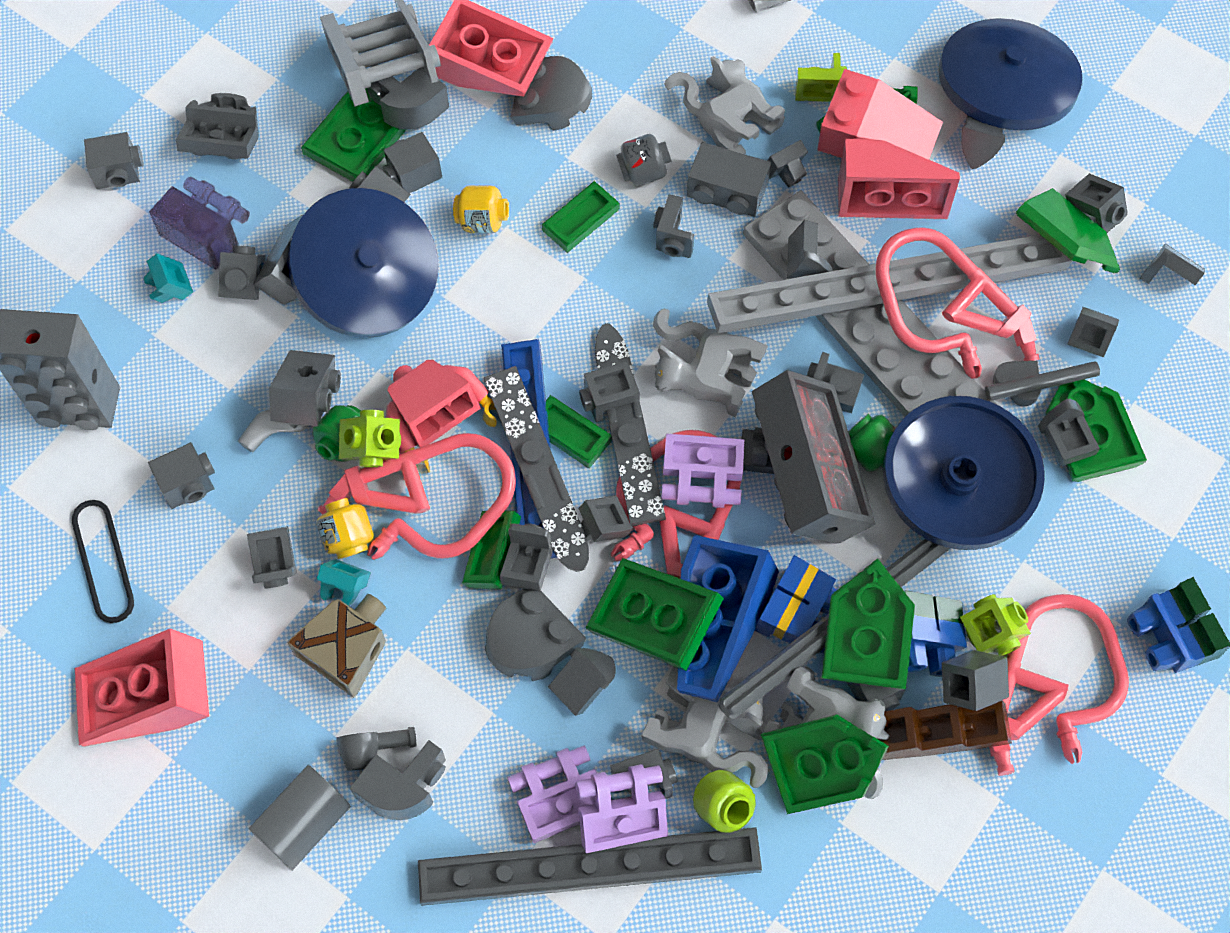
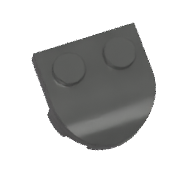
M563 56L544 57L525 96L515 95L510 117L516 125L548 122L553 131L566 128L570 125V118L579 111L585 113L592 99L591 84L580 67L569 58Z
M215 93L211 95V101L198 105V102L193 100L185 107L187 120L176 138L177 151L189 152L198 156L216 155L225 156L229 159L249 158L258 140L259 131L256 106L250 107L244 96L231 93Z
M523 588L504 600L495 609L486 630L485 652L492 665L508 677H513L514 674L531 676L532 681H537L549 676L553 667L570 656L575 648H581L586 637L542 591Z

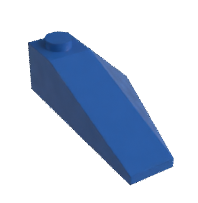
M694 535L681 568V579L718 592L724 599L687 671L678 668L677 690L679 693L714 702L719 701L770 600L779 574V570L769 550Z

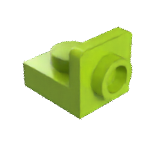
M833 53L831 68L798 67L795 101L831 102L844 69H847V66H841V53Z

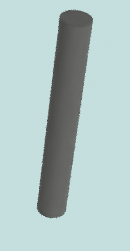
M1094 361L986 386L985 395L988 401H993L1099 376L1100 368L1098 363Z

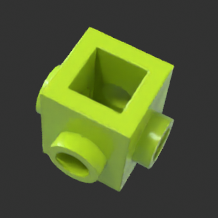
M361 410L360 417L341 419L339 459L358 460L360 467H383V460L399 459V448L401 445L400 419L384 418V411Z
M995 594L989 595L974 603L975 609L960 617L970 642L977 651L985 653L997 652L999 656L1007 655L1022 646L1019 640L1031 634L1026 625L1028 623V616L1024 608L1017 601L1014 602L1012 597L997 598Z

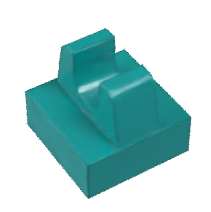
M158 253L146 261L149 272L143 278L144 283L156 287V290L149 295L150 299L164 303L174 297L184 300L193 293L182 262Z
M337 559L321 564L316 579L321 581V599L328 600L332 598L334 589L338 588L343 593L342 602L348 606L352 605L360 590L367 587L371 572Z

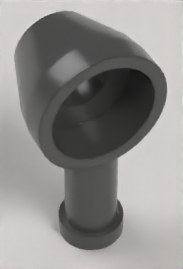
M415 727L381 733H357L336 738L338 751L347 771L365 769L380 749L405 746L414 748L417 746Z

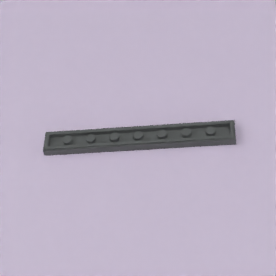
M757 827L743 828L732 833L712 831L671 835L586 853L582 844L418 860L421 906L761 873L762 871Z

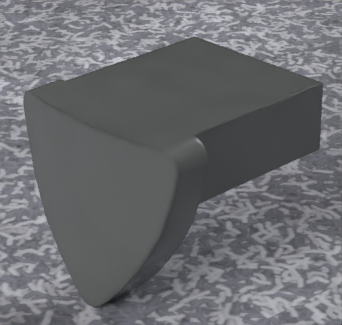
M967 115L965 124L962 127L961 144L970 168L977 169L998 153L1005 142V135L1002 128L982 123Z
M804 220L788 237L787 279L833 271L831 265L821 256L817 255L818 223Z
M1165 243L1140 279L1149 284L1162 266L1165 265L1196 286L1204 275L1205 268Z
M1066 399L1055 406L1038 425L1041 434H1045L1060 466L1094 456L1100 449L1084 418L1081 406L1078 402L1071 399Z
M575 648L570 654L572 657L548 686L575 716L582 714L599 693L606 689L614 679L616 673L615 663L609 655L593 649Z

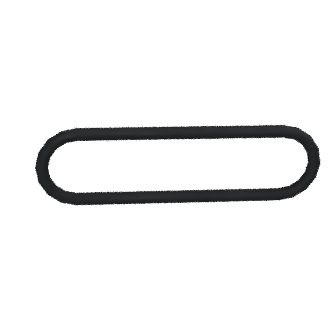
M88 500L79 504L74 510L72 526L95 612L101 620L108 623L121 622L132 613L134 607L132 589L110 510L101 501ZM88 506H98L105 513L126 590L128 606L125 612L118 617H108L103 614L100 608L78 525L79 513Z

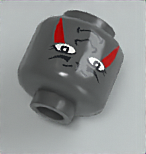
M646 134L624 142L621 145V153L616 154L625 182L631 180L635 186H641L662 179L667 173L665 164L672 162L666 142L658 143L656 137L652 134Z

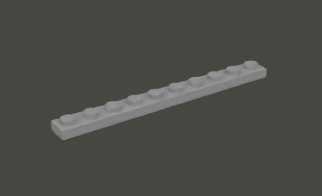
M1040 234L960 248L994 283L1067 270L1072 260ZM944 252L893 260L889 264V276L897 301L963 289L970 282L968 276ZM876 264L713 292L708 294L707 305L717 333L871 306L881 304L883 301L876 280Z

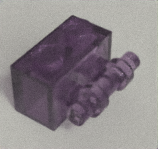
M190 176L185 180L183 188L192 193L191 197L172 186L149 211V214L159 236L216 270L220 266V252H232L233 245L239 244L230 222L235 219L243 224L248 220L250 212L241 207L239 200L229 195L225 197L215 191V187L205 180L198 181ZM210 204L211 206L218 209V211L215 212L210 208L206 207V205Z

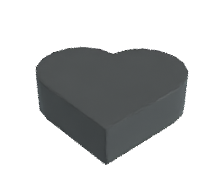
M1038 361L1004 362L997 367L993 376V383L998 384L1039 374ZM1041 390L1010 397L1020 406H1030L1037 401Z

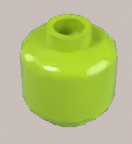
M716 770L704 776L695 787L693 806L699 817L719 832L732 833L740 830L749 822L754 814L756 799L751 787L730 771Z

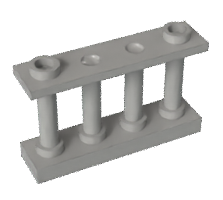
M394 0L397 12L345 26L344 23L338 25L333 13L320 17L329 50L354 106L369 102L365 88L371 87L372 82L424 68L431 83L438 81L435 68L441 66L437 49L435 45L429 46L417 25V18L412 4L406 5L404 0Z

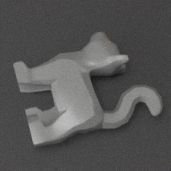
M714 56L710 58L713 71L712 76L707 78L706 83L723 93L705 103L697 101L699 87L696 80L688 73L677 72L665 80L664 85L667 90L675 86L685 87L684 105L690 113L699 119L701 126L711 135L718 147L746 154V150L742 145H738V143L743 138L746 140L753 138L755 140L759 137L757 125L770 135L783 125L785 109L780 105L771 106L766 102L760 88L746 78L745 64L742 60L733 61L725 59L720 61ZM748 120H750V121L756 123L757 125H755V124H746L745 122H747Z
M664 308L657 312L654 317L653 327L658 335L666 340L677 341L693 335L699 340L697 353L692 364H687L665 346H659L657 351L660 359L655 364V387L660 392L683 390L698 400L720 402L726 405L727 413L736 418L746 391L725 377L728 372L735 373L740 376L743 385L751 387L757 374L750 365L751 361L760 363L768 346L748 337L731 335L727 332L717 333L716 329H708L703 324L692 321L671 327L668 325L669 310Z
M673 666L666 681V684L669 686L667 696L687 709L681 722H675L669 719L667 711L658 708L655 713V719L650 717L641 735L642 741L664 752L683 754L689 761L701 763L712 772L726 770L732 773L743 766H747L751 769L750 786L758 788L764 784L768 774V766L759 754L754 751H737L726 758H722L716 753L720 732L725 722H730L743 733L761 740L762 731L759 727L763 723V697L737 718L729 719L719 708L720 699L718 702L679 693L677 690L678 668ZM724 690L721 697L728 692Z
M807 666L795 669L787 684L789 690L809 706L805 717L803 718L798 714V708L795 703L787 701L781 706L780 718L784 724L781 726L780 723L771 719L763 731L764 733L837 714L876 739L887 740L889 737L884 731L887 722L884 716V702L879 699L857 701L843 689L821 685L815 681L814 671ZM879 768L866 791L865 797L867 799L878 797L883 789V777Z

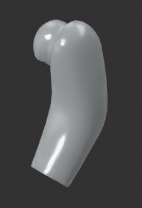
M265 410L255 416L238 442L253 453L270 435L277 432H301L307 429L309 425L271 421L270 410Z

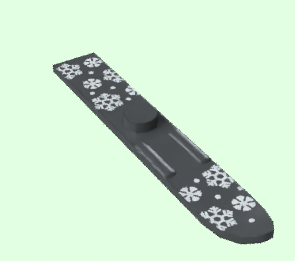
M610 323L601 325L595 343L597 369L628 361L633 374L629 352L620 333ZM640 400L606 410L631 526L666 520Z
M514 366L484 377L485 384L543 528L550 532L555 555L567 569L575 572L583 571L589 561V546L585 532L517 367Z

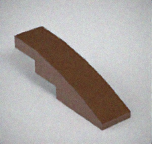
M1003 700L978 711L951 704L920 710L906 707L884 711V716L887 720L884 731L889 737L887 740L878 739L889 746L882 760L930 756L1012 744L1006 703Z

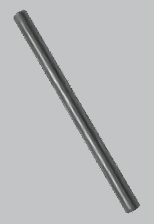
M924 539L886 569L902 587L951 548L943 547ZM829 614L722 696L719 703L720 710L729 719L737 718L789 677L795 669L804 665L823 650L826 643Z

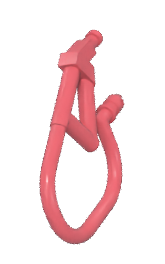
M912 228L893 235L883 245L876 260V280L890 326L905 345L923 353H939L959 347L960 351H958V354L961 355L965 373L971 379L980 377L982 367L976 354L977 347H973L969 334L959 333L937 340H926L913 334L902 319L889 276L890 260L894 252L902 245L914 241H926L938 246L970 280L968 285L942 312L944 318L949 322L1006 339L1014 335L1016 345L1020 346L1025 356L1024 361H1037L1040 359L1039 354H1036L1034 341L1037 338L1030 319L1032 313L1023 304L1017 306L947 236L930 228ZM982 292L1006 318L1000 321L965 309Z
M683 430L673 433L680 435L717 437L711 433L700 430ZM666 437L650 448L653 462L665 454ZM619 476L616 485V496L629 520L621 477ZM728 480L726 488L740 489L741 481ZM725 504L724 508H716L709 522L666 505L663 507L666 520L660 521L667 574L681 579L683 564L680 558L676 526L702 537L719 540L733 505ZM648 524L632 526L637 533L632 532L630 537L614 546L611 552V557H614V561H621L622 558L627 559L637 550L644 549V544L654 536L651 527Z
M462 433L399 454V459L383 460V467L360 468L359 466H354L344 470L345 474L330 490V495L323 506L320 505L317 510L321 514L327 513L325 505L345 498L349 500L353 496L355 502L361 505L415 514L424 513L430 510V506L416 465L457 448L474 447L480 449L497 463L502 475V486L495 502L462 539L446 545L434 544L424 539L404 520L397 518L387 528L383 527L381 529L382 532L371 542L367 555L371 556L378 548L371 558L375 560L383 557L394 541L397 542L399 540L397 536L400 535L413 548L424 555L433 558H452L474 547L507 509L515 491V471L509 456L495 442L482 435ZM402 471L410 497L369 490L367 483Z
M1059 594L1041 598L1025 609L1028 616V623L1026 624L1028 629L1031 630L1032 624L1038 616L1049 610L1070 608L1086 614L1096 623L1101 632L1114 676L1112 693L1103 704L1095 708L1061 713L1056 718L1059 729L1057 737L1061 740L1063 755L1073 764L1075 760L1072 753H1074L1077 764L1081 761L1083 752L1076 735L1078 730L1073 726L1099 722L1113 715L1121 707L1127 696L1129 677L1116 631L1107 614L1099 606L1086 598L1071 594ZM1029 635L1019 640L1022 646L1007 656L1009 698L1003 701L1006 703L1008 712L1016 684L1044 693V695L1018 718L1012 719L1008 717L1012 740L1021 738L1065 699L1069 686L1063 682L1021 668V660ZM1010 744L989 747L991 757L994 756L998 766V775L1004 776L1014 773V767L1010 762Z

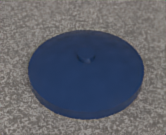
M985 19L962 27L946 42L939 63L940 83L947 97L955 106L977 121L1007 130H1033L1058 122L1074 107L1082 86L1083 76L1080 63L1066 43L1044 28L1014 19Z
M351 188L340 190L321 198L301 217L293 231L288 247L287 264L289 278L299 301L316 320L341 334L371 338L398 331L420 314L428 304L436 287L439 268L438 255L434 239L428 227L410 206L382 191L368 188Z
M971 396L941 397L928 401L912 410L894 430L883 460L885 490L890 503L899 517L909 528L926 540L952 549L978 550L992 547L1008 540L1020 531L1032 517L1038 507L1044 489L1045 471L1043 459L1035 439L1026 426L1001 406Z

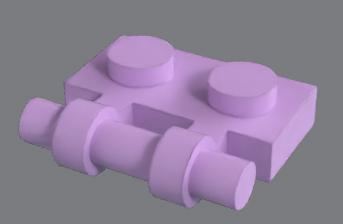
M666 433L663 475L678 476L679 480L678 485L662 484L661 499L677 500L678 505H689V501L712 503V507L724 508L725 504L740 505L742 490L727 489L726 480L742 481L744 439ZM691 478L714 479V487L690 486Z
M585 745L571 751L565 748L556 752L557 757L535 766L533 762L521 767V772L507 777L513 793L529 787L531 791V796L517 801L533 843L579 825L578 807L595 804L594 796L579 799L576 792V782L591 779V775L597 773L596 769L581 775L578 773L576 766L590 761ZM562 772L564 773L567 781L544 790L541 781Z
M642 764L630 766L627 772L606 775L605 772L595 773L591 775V779L575 783L579 799L594 796L595 804L578 807L581 841L586 853L668 836L665 797L661 791L648 793V785L663 781L659 765L644 768ZM631 788L632 797L611 801V792Z

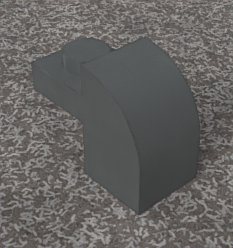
M424 68L417 69L401 83L392 76L372 82L371 87L367 88L372 100L381 105L384 122L399 129L409 130L424 127L449 108L447 86L439 79L437 82L431 83Z
M428 740L403 773L376 754L351 785L350 790L357 800L379 816L390 820H407L417 817L433 804L430 793L424 790L427 785L430 787L435 785L444 773L446 766L443 764L446 759L443 750Z

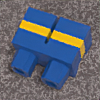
M794 555L762 613L755 631L768 638L770 635H773L789 644L817 623L815 619L819 612L826 615L829 614L831 595L838 590L833 587L836 579Z

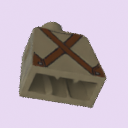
M367 594L355 610L339 599L333 600L287 643L294 656L354 698L385 646L384 634L375 625V622L387 608L379 599L371 594Z

